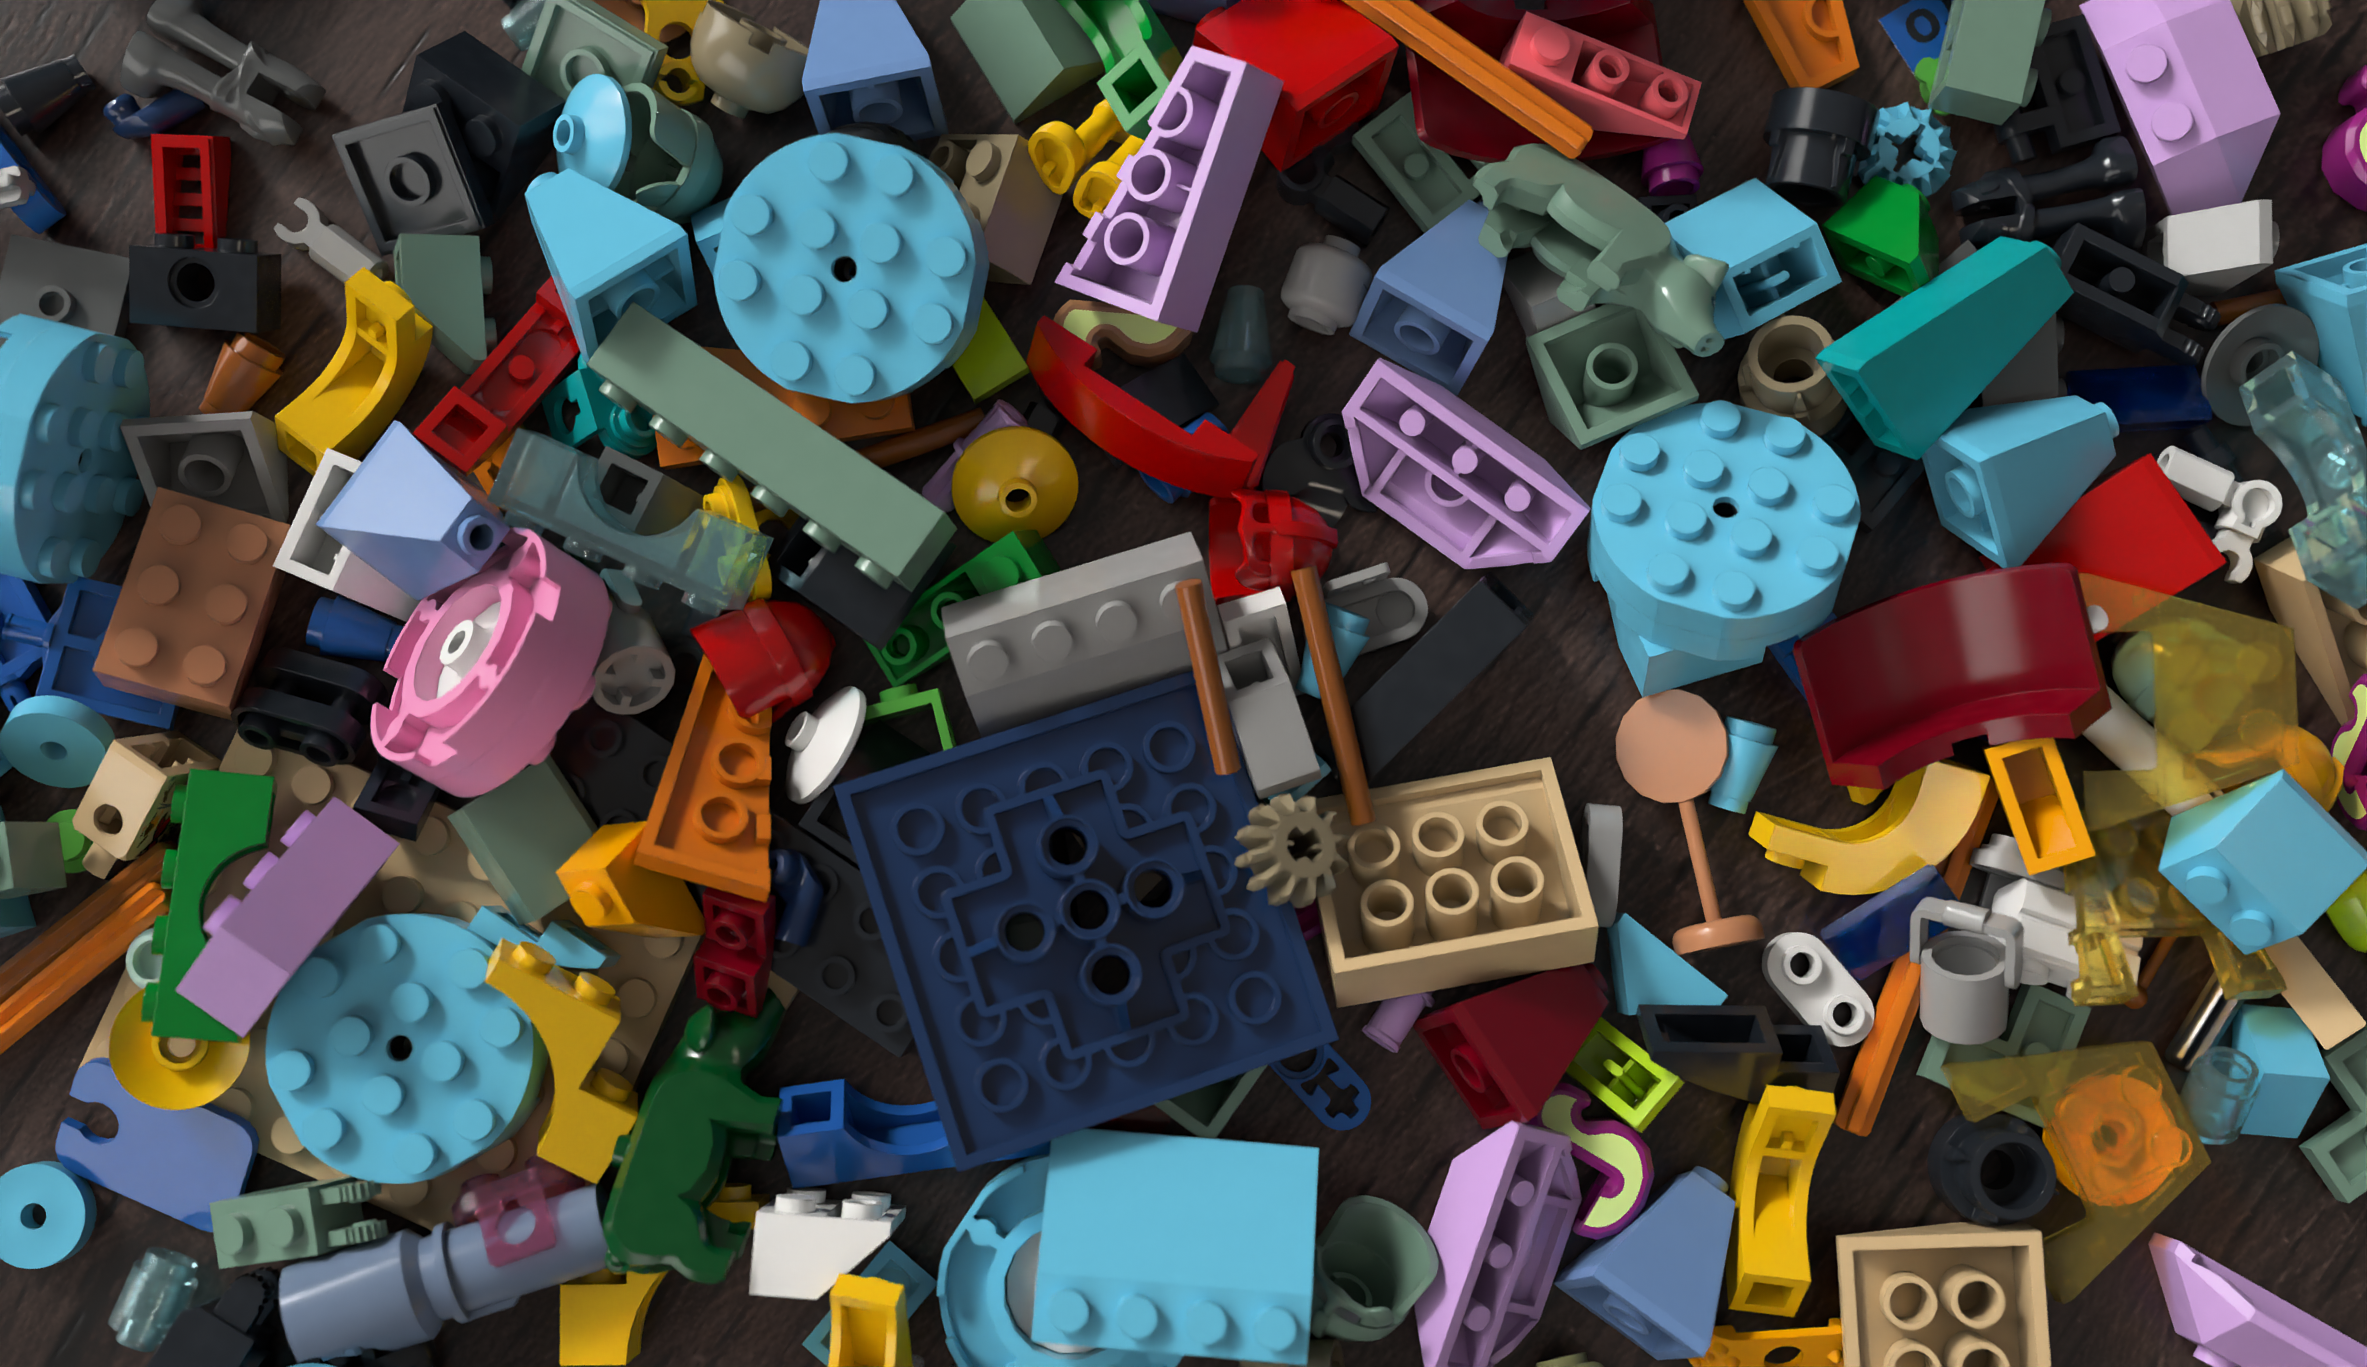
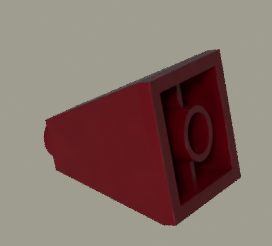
M1592 963L1546 970L1420 1015L1412 1027L1483 1130L1501 1127L1511 1121L1524 1123L1538 1115L1606 1009L1609 1001L1604 994L1607 992L1608 986L1603 975Z

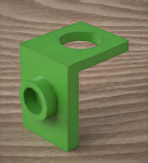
M916 684L902 685L880 692L881 703L866 706L863 726L876 724L879 720L884 722L933 709L943 750L957 746L945 695L938 688L918 693Z

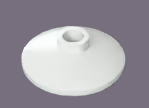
M853 686L844 687L826 699L812 715L804 711L791 724L785 739L786 746L792 748L785 780V791L790 800L798 804H806L812 801L830 785L846 763L857 742L865 719L866 697L861 690Z

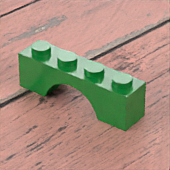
M1056 0L1077 21L1097 49L1106 71V75L1097 82V85L1125 132L1146 140L1152 130L1148 120L1183 62L1182 56L1147 0Z
M190 768L188 785L176 784L171 806V823L182 824L178 850H166L161 875V889H172L169 915L156 916L151 943V955L162 956L159 983L147 982L141 1012L142 1022L153 1023L151 1036L242 1043L241 1036L175 990L209 942L206 930L203 927L205 926L204 910L206 899L212 885L218 876L238 859L261 850L269 849L278 786L275 777Z

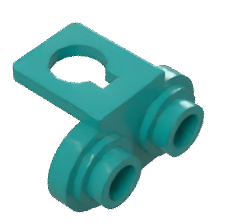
M580 353L578 370L557 384L542 401L557 453H569L596 434H598L604 447L608 446L634 460H638L653 451L657 446L655 430L648 425L653 419V415L639 405L630 414L599 392L598 389L604 383V380L587 365ZM566 398L571 403L578 402L581 413L575 416V425L571 432L566 428L562 417V405Z

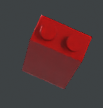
M1241 0L1227 10L1224 7H1218L1206 14L1195 28L1193 46L1247 62L1284 81L1261 147L1264 154L1280 172L1311 154L1317 146L1324 145L1336 135L1344 132L1353 123H1358L1378 109L1399 48V44L1390 34L1341 0Z
M2150 453L2095 479L2021 566L2052 563L2072 564L2078 571L2086 606H2100L2108 616L2107 627L2094 634L2095 642L2210 574L2227 563V561ZM1984 554L1979 557L1987 569L1986 571L2003 569Z

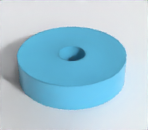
M50 695L35 696L18 703L12 709L0 733L1 750L13 767L35 781L61 788H77L91 784L113 740H115V735L110 725L96 711L75 700Z
M41 1161L19 1166L1 1176L0 1259L15 1267L39 1269L65 1261L80 1251L93 1232L97 1215L95 1196L87 1180L66 1169L62 1163L54 1161ZM36 1204L41 1205L46 1211V1220L42 1226L33 1219V1209Z

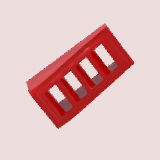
M151 134L155 233L178 234V231L204 232V244H195V247L217 249V238H226L231 170L230 137ZM200 155L201 168H184L183 156ZM182 180L201 181L202 193H181ZM180 205L202 206L203 219L179 218Z
M1286 359L1278 363L1229 434L1259 453L1245 489L1257 490L1295 377L1293 374L1295 366Z

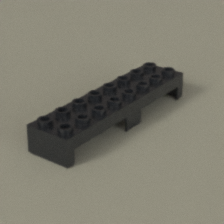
M591 694L582 707L571 711L557 731L555 744L549 754L599 829L602 825L648 820L674 742L633 714L620 715L606 711L595 702ZM529 763V764H528L526 767H524L522 770H524L525 768L529 767L531 764ZM769 804L771 839L768 852L779 848L794 849L801 853L808 860L824 889L823 899L807 947L775 938L771 971L897 1057L905 1056L912 1049L916 1041L860 868L786 819L785 814ZM683 879L704 917L702 894L708 886ZM770 882L769 894L776 896V935L785 903Z

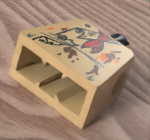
M178 730L113 740L72 819L74 828L93 841L92 846L82 860L84 868L93 875L110 881L127 867L130 860L139 858L158 842L170 840L176 842L180 836L182 824L171 823V806L176 784L188 785L190 768L218 771L222 761Z

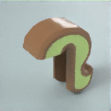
M1069 300L1059 309L1053 319L1054 322L1098 349L1091 370L1101 368L1103 363L1101 350L1104 348H1110L1130 365L1146 368L1159 366L1179 356L1190 345L1194 333L1152 320L1106 302Z

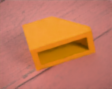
M2054 738L2020 740L1981 747L2029 876L2096 856Z
M647 821L602 825L556 871L558 878L570 897L574 910L581 916L587 927L649 938L702 936L706 932L705 919L682 878L634 865Z

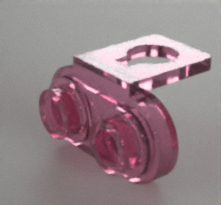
M536 1154L525 1161V1170L504 1178L495 1173L482 1174L463 1182L460 1186L462 1194L451 1207L454 1224L458 1227L479 1220L489 1264L494 1268L506 1266L550 1250L557 1245L547 1198L584 1187V1178ZM518 1207L529 1208L535 1216V1227L532 1234L521 1243H504L500 1238L498 1227L501 1218L505 1215L506 1211Z

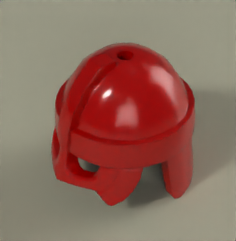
M1235 489L1231 491V496L1234 499L1213 497L1209 501L1210 586L1216 607L1217 605L1276 587H1280L1285 602H1290L1291 597L1296 596L1291 571L1317 566L1320 579L1327 571L1332 558V549L1337 548L1338 545L1337 529L1328 527L1325 519L1315 508L1298 498L1290 497L1288 491L1264 490L1263 492L1251 489Z
M762 598L739 606L738 610L689 629L690 634L698 642L717 674L738 716L744 719L772 707V724L782 718L792 708H796L813 697V690L819 685L828 670L832 651L836 647L833 635L828 627L826 628L819 615L811 608L795 601H764Z

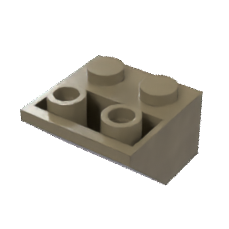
M941 134L938 145L933 149L929 160L955 182L954 185L965 198L975 219H978L980 222L989 258L987 280L998 283L1031 285L1063 194L1059 195L1052 192L1043 183L1029 156L1028 140L1020 135Z

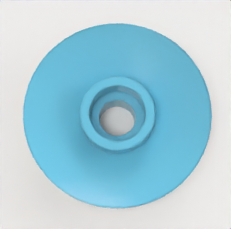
M602 74L589 75L583 78L568 96L561 116L557 119L553 130V142L556 148L559 173L569 168L612 191L621 180L631 149L632 116L627 96L621 85L614 78Z

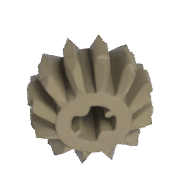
M2230 0L2256 58L2324 35L2332 26L2330 13L2332 5L2330 0Z
M1280 794L1272 798L1269 806L1260 804L1254 807L1249 812V815H1247L1251 825L1239 829L1234 837L1248 849L1247 853L1237 857L1234 865L1242 868L1251 867L1254 873L1249 880L1246 890L1256 892L1267 886L1268 905L1280 906L1289 900L1293 907L1296 908L1312 904L1315 896L1321 898L1331 894L1337 887L1333 876L1345 872L1346 867L1349 865L1345 859L1336 853L1337 848L1346 845L1349 836L1340 833L1333 835L1330 828L1334 823L1337 812L1328 810L1317 816L1315 796H1304L1295 802L1290 794ZM1291 846H1293V848L1296 851V854L1292 856L1289 854L1287 849Z

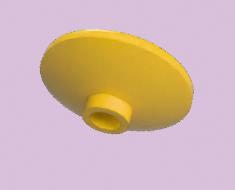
M1008 426L983 434L963 451L953 470L951 493L960 519L971 531L988 541L996 543L1015 530H1036L1041 538H1044L1060 527L1070 515L1077 499L1078 475L1070 453L1056 438L1032 427ZM1015 489H1023L1029 493L1021 501L1010 502L1006 499L1007 495Z
M145 988L133 995L117 1014L110 1031L108 1044L109 1059L113 1072L122 1087L129 1094L152 1107L166 1110H185L205 1105L230 1089L241 1075L247 1063L251 1045L250 1031L242 1038V1043L195 1040L194 1050L187 1056L179 1057L170 1049L171 1038L151 1036L153 1023L141 1021Z

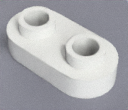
M1787 932L1778 935L1769 942L1762 956L1764 977L1804 1025H1821L1828 1043L1840 1047L1857 1044L1869 1034L1874 1023V1007L1871 999L1822 941L1807 933ZM1799 952L1805 954L1809 960V969L1801 977L1794 975L1790 968L1792 957ZM1841 1002L1847 1003L1852 1012L1850 1021L1844 1026L1837 1025L1833 1019V1010Z

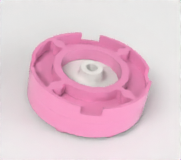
M522 527L510 528L502 540L506 545L493 552L478 573L421 600L398 636L383 668V671L398 679L391 698L390 707L388 709L379 703L372 705L371 736L377 751L383 757L457 797L466 798L485 794L507 782L529 763L531 765L541 763L551 752L555 744L557 731L572 710L579 709L587 702L596 684L595 676L592 673L603 646L608 619L613 608L603 579L596 572L530 529Z

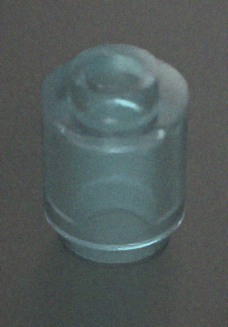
M2220 1046L2208 1049L2204 1055L2195 1059L2173 1110L2177 1124L2188 1136L2203 1144L2216 1145L2232 1143L2239 1137L2260 1091V1083L2257 1079L2259 1070L2255 1062L2246 1054L2236 1049Z
M149 1247L143 1260L134 1261L108 1320V1324L118 1331L115 1339L122 1345L135 1350L154 1351L157 1344H160L180 1311L188 1309L199 1283L198 1279L194 1277L199 1263L193 1258L174 1250Z

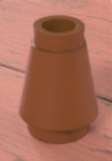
M238 331L233 340L225 339L199 410L203 414L249 411L283 375L279 367L286 356L278 348L250 332Z

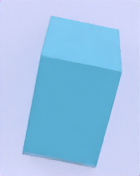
M1616 913L1613 926L1611 928L1607 927L1617 1013L1636 1015L1638 1004L1721 1006L1728 997L1724 991L1628 914Z
M2242 1004L2233 1019L2228 1132L2298 1138L2330 1080L2314 1036L2293 1008Z

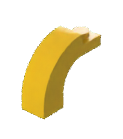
M362 267L345 281L347 324L342 342L334 357L321 375L302 394L275 415L278 449L313 476L327 448L357 460L374 443L397 414L414 387L431 345L433 326L415 313V306L407 293L394 282H383L365 267Z
M1945 758L1895 782L1884 804L1873 815L1856 825L1841 829H1822L1756 811L1748 835L1767 849L1765 854L1767 859L1784 866L1801 869L1800 876L1820 891L1846 895L1872 894L1887 891L1922 876L1945 859L1959 844L1977 815L1991 776L1968 764Z
M1767 1085L1760 1103L1748 1104L1737 1141L1729 1197L1736 1201L1726 1254L1729 1309L1794 1317L1811 1282L1806 1236L1809 1187L1816 1159L1836 1116L1833 1093L1805 1090L1797 1086L1780 1087Z

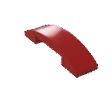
M552 275L536 292L535 304L460 389L454 386L412 433L414 437L434 454L466 477L487 460L519 428L579 358L581 352Z
M1045 315L1037 322L1026 364L1034 379L1053 405L1091 441L1131 467L1186 490L1214 497L1234 499L1231 496L1232 490L1245 489L1259 453L1206 419L1193 434L1188 433L1091 370L1098 349Z

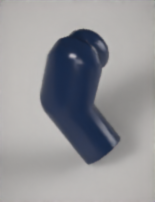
M776 848L768 852L770 882L785 903V908L775 938L807 947L823 899V885L805 856L794 849Z

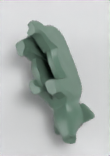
M1532 143L1514 147L1505 161L1489 163L1475 174L1472 186L1479 190L1483 198V205L1489 211L1478 240L1479 244L1497 258L1507 257L1512 248L1532 247L1535 256L1541 263L1565 278L1556 290L1560 302L1574 311H1584L1588 306L1596 303L1633 307L1644 313L1650 327L1675 348L1685 347L1697 356L1706 357L1718 352L1723 347L1724 339L1714 323L1716 292L1729 269V265L1724 261L1698 254L1687 255L1683 258L1666 224L1624 190L1576 158L1568 159L1546 144Z

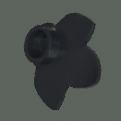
M1328 413L1313 418L1303 428L1299 439L1277 445L1264 465L1260 480L1261 491H1288L1290 497L1298 498L1315 508L1325 519L1328 527L1333 528L1347 505L1355 510L1367 513H1375L1379 508L1362 496L1351 452L1348 430L1345 428L1342 415ZM1325 434L1331 436L1336 442V452L1332 457L1326 456L1320 448V441Z

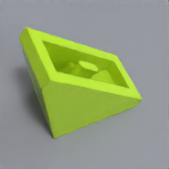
M1601 1017L1565 1071L1623 1124L1640 1133L1644 1131L1684 1084L1677 1075L1653 1063L1647 1052Z

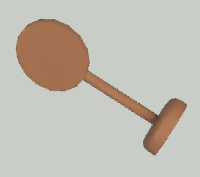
M1673 689L1637 700L1623 716L1616 735V760L1625 780L1642 796L1661 803H1678L1706 920L1704 923L1679 929L1672 938L1674 952L1679 956H1685L1761 940L1765 938L1760 920L1755 916L1740 915L1722 919L1694 803V798L1707 793L1722 776L1729 757L1728 731L1720 713L1703 697L1681 689Z

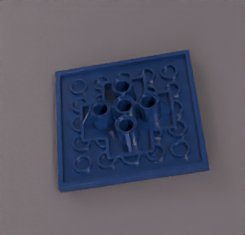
M1193 670L833 786L957 1172L1339 1040L1293 905L1289 900L1280 906L1268 905L1267 886L1256 892L1246 890L1250 878L1254 875L1251 867L1242 868L1234 865L1238 856L1248 852V849L1234 837L1239 829L1251 825L1247 815H1249V812L1254 807L1258 806V802L1237 741L1236 745L1241 769L1228 775H1218L1215 773ZM1061 831H1069L1078 835L1085 847L1082 861L1068 866L1056 862L1048 849V842L1052 835ZM1144 873H1153L1165 880L1169 895L1164 906L1152 909L1145 907L1137 900L1134 894V884L1138 876ZM1081 894H1091L1098 897L1106 909V918L1103 925L1094 930H1086L1077 926L1070 917L1069 908L1072 899ZM1027 915L1039 922L1042 927L1043 938L1038 948L1022 952L1015 950L1009 945L1005 938V927L1009 920L1015 916ZM1100 958H1115L1124 965L1127 971V982L1120 993L1115 995L1104 994L1094 986L1091 971L1095 962Z

